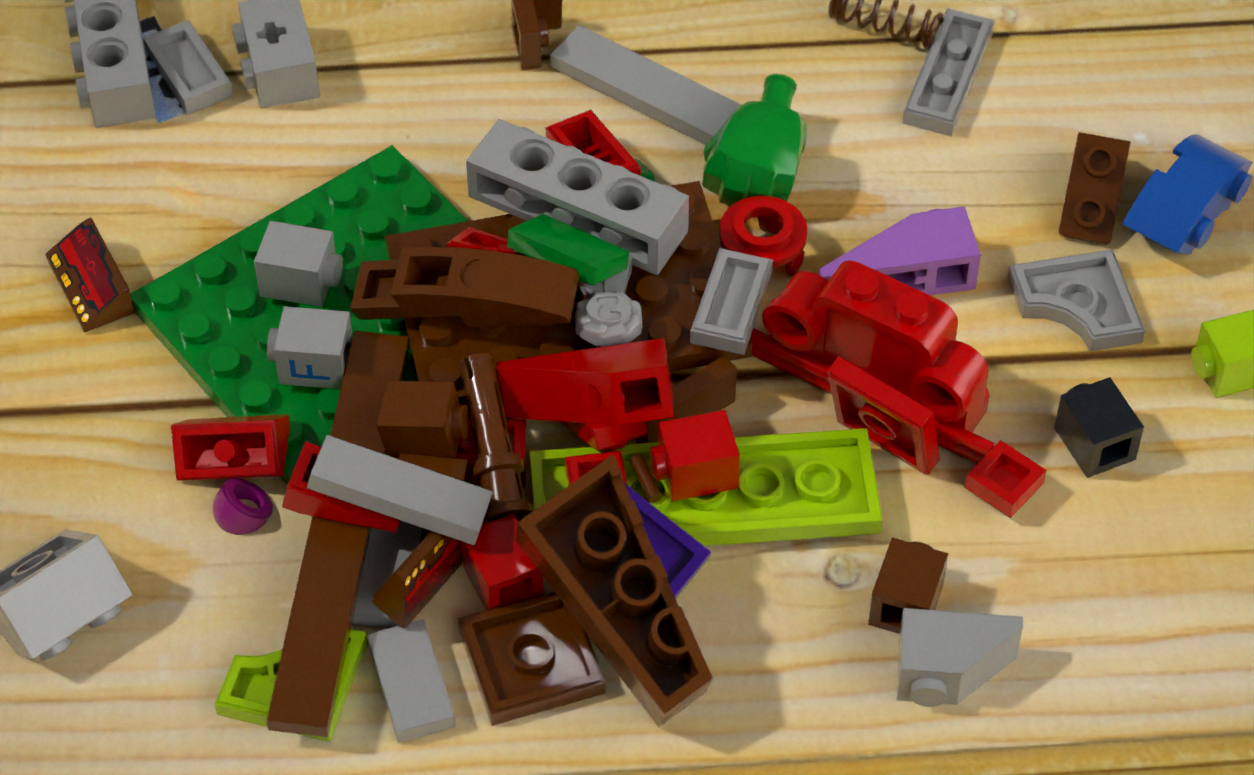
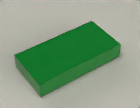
M545 214L512 227L508 231L507 247L527 257L574 268L580 275L579 280L592 286L626 270L628 266L629 251Z

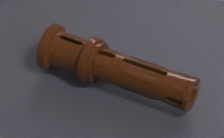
M490 353L469 355L471 365H469L467 358H462L458 363L464 382L472 429L477 446L478 459L474 462L475 466L473 467L474 480L481 482L482 488L493 491L483 521H495L514 514L519 522L533 512V507L529 502H525L520 474L524 471L523 459L519 457V454L513 452L510 443L505 411L497 380L495 358Z

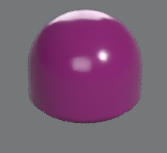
M241 478L226 480L213 501V516L216 523L222 530L230 534L244 535L252 533L261 528L273 513V505L266 492L258 485ZM239 499L253 501L258 509L243 504Z

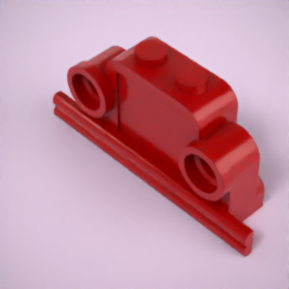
M848 260L840 264L828 281L813 272H797L779 296L772 299L762 313V322L770 335L753 328L751 334L753 343L752 356L832 394L827 370L837 357L840 356L933 411L938 446L975 464H978L994 447L995 443L973 433L988 410L990 395L986 387L989 373L987 362L976 349L956 340L957 315L949 305L933 296L859 262Z

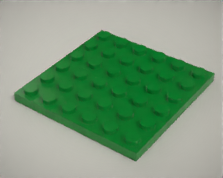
M391 145L132 292L130 295L134 312L226 417L289 414L290 430L284 475L280 476L288 486L304 443L308 442L322 447L326 435H331L341 389L279 384L276 362L268 361L267 341L270 329L279 328L283 307L348 311L351 317L352 333L355 330L407 336L403 318L359 320L351 311L350 307L361 262L389 260L385 239L387 235L461 223L468 220ZM270 221L333 231L336 254L342 255L343 268L338 286H330L323 307L260 297L254 260ZM410 348L403 381H417Z

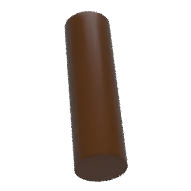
M640 454L633 456L630 459V463L650 503L659 501L662 498V494L643 456Z

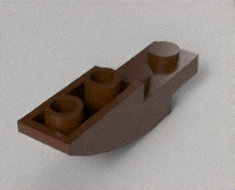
M402 247L399 260L361 262L350 309L359 320L460 316L467 327L570 323L580 275L576 269L516 254L458 247Z

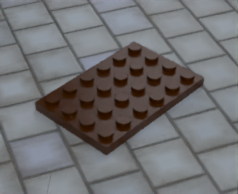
M700 181L671 185L677 191L689 195L688 233L658 276L632 265L625 295L631 300L640 303L642 333L630 343L665 338L670 372L705 366L723 356H726L730 361L752 357L753 343L751 337L744 355L690 343V331L721 245ZM511 214L387 235L385 239L389 260H399L402 247H446L447 242L469 227L508 239L509 229L526 221ZM577 286L570 323L467 327L460 316L403 318L406 335L409 337V347L417 381L454 382L460 404L467 405L468 407L464 382L458 363L462 358H467L469 365H471L469 355L490 353L494 355L497 372L496 365L500 361L601 347L582 339L575 332L574 316L576 305L579 301L586 298L580 287ZM497 372V380H498L499 389H500V383H499L498 372Z

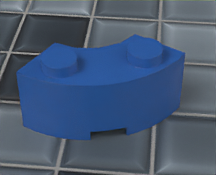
M1193 134L1185 138L1173 149L1172 153L1179 156V158L1166 174L1158 169L1154 171L1122 223L1179 254H1192L1195 248L1201 249L1205 245L1213 231L1214 219L1221 212L1229 209L1232 201L1235 203L1240 202L1252 180V175L1248 174L1253 163L1252 161L1199 134Z

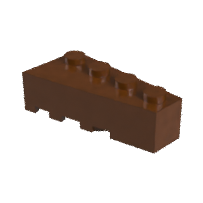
M612 454L517 523L515 541L656 725L661 727L705 694L713 677L682 607L678 606L667 580L668 575L659 555L656 556L643 527V519L635 501L631 499L621 477L620 467L614 454Z

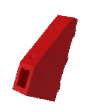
M665 338L500 361L496 365L506 418L624 425L675 417L673 387Z

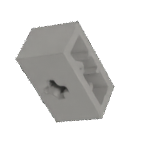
M247 0L238 2L241 23L232 24L236 50L238 54L247 53L248 55L247 59L240 60L246 90L256 88L260 108L319 98L320 91L316 62L300 0Z

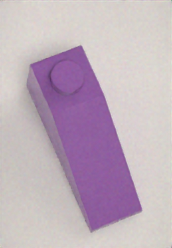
M965 206L933 209L909 215L819 269V275L828 281L842 262L851 260L866 265L931 296L976 289L981 254Z

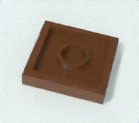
M555 592L458 618L459 632L492 726L606 694V683L589 637Z

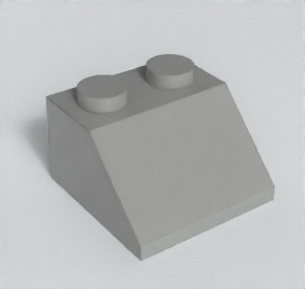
M65 529L0 570V633L17 654L30 659L39 656L41 660H46L65 650L72 643L69 636L85 625L89 624L90 628H95L117 616L121 612L118 604L133 594L98 535Z

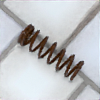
M830 0L828 11L830 18L835 20L841 18L843 23L850 22L856 16L857 24L862 29L872 22L877 34L883 32L889 26V33L892 39L901 36L905 31L908 44L916 42L921 37L924 48L928 50L933 42L931 39L937 21L938 25L935 35L940 23L944 19L942 12L935 15L926 39L927 26L932 13L931 9H928L919 31L913 39H910V24L915 10L914 3L910 5L905 22L897 34H894L893 25L899 0L893 1L890 14L880 29L877 28V16L882 0L875 1L873 11L864 24L861 23V8L864 0H858L849 18H845L844 13L849 0Z

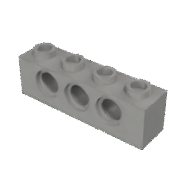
M65 0V3L74 1V6L65 8L70 37L79 36L78 42L70 43L75 72H84L85 74L84 78L75 79L81 109L91 108L95 128L156 118L137 1Z
M498 119L466 160L468 195L470 198L525 221L541 214L548 215L629 251V254H632L633 266L657 276L688 233L689 195L681 193L669 185L659 184L634 174L622 166L612 165L585 154L575 147L565 146L538 135L526 127H519Z

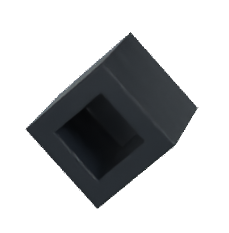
M1111 377L1092 384L1082 383L1076 385L1065 394H1062L1060 396L1054 429L1086 478L1136 460L1144 426Z

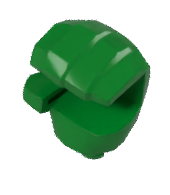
M771 74L767 76L763 85L764 90L761 100L746 102L736 108L704 147L706 163L703 170L702 186L715 193L720 203L731 206L742 199L754 196H771L788 201L795 182L800 157L807 142V127L798 112L790 109L797 84L786 75Z

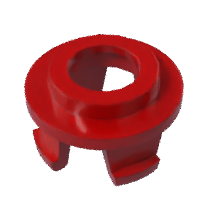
M771 196L745 198L731 205L723 214L719 224L720 245L722 249L772 259V268L785 264L786 273L794 276L802 266L805 251L803 249L807 241V223L802 213L785 200ZM757 217L760 230L776 235L765 238L757 237L747 231L744 223L751 218Z

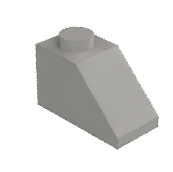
M903 608L899 635L897 700L912 701L926 707H934L941 704L957 705L1017 658L1023 629V617Z

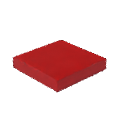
M838 356L827 370L837 422L849 429L867 428L870 442L923 474H930L940 460L934 412Z

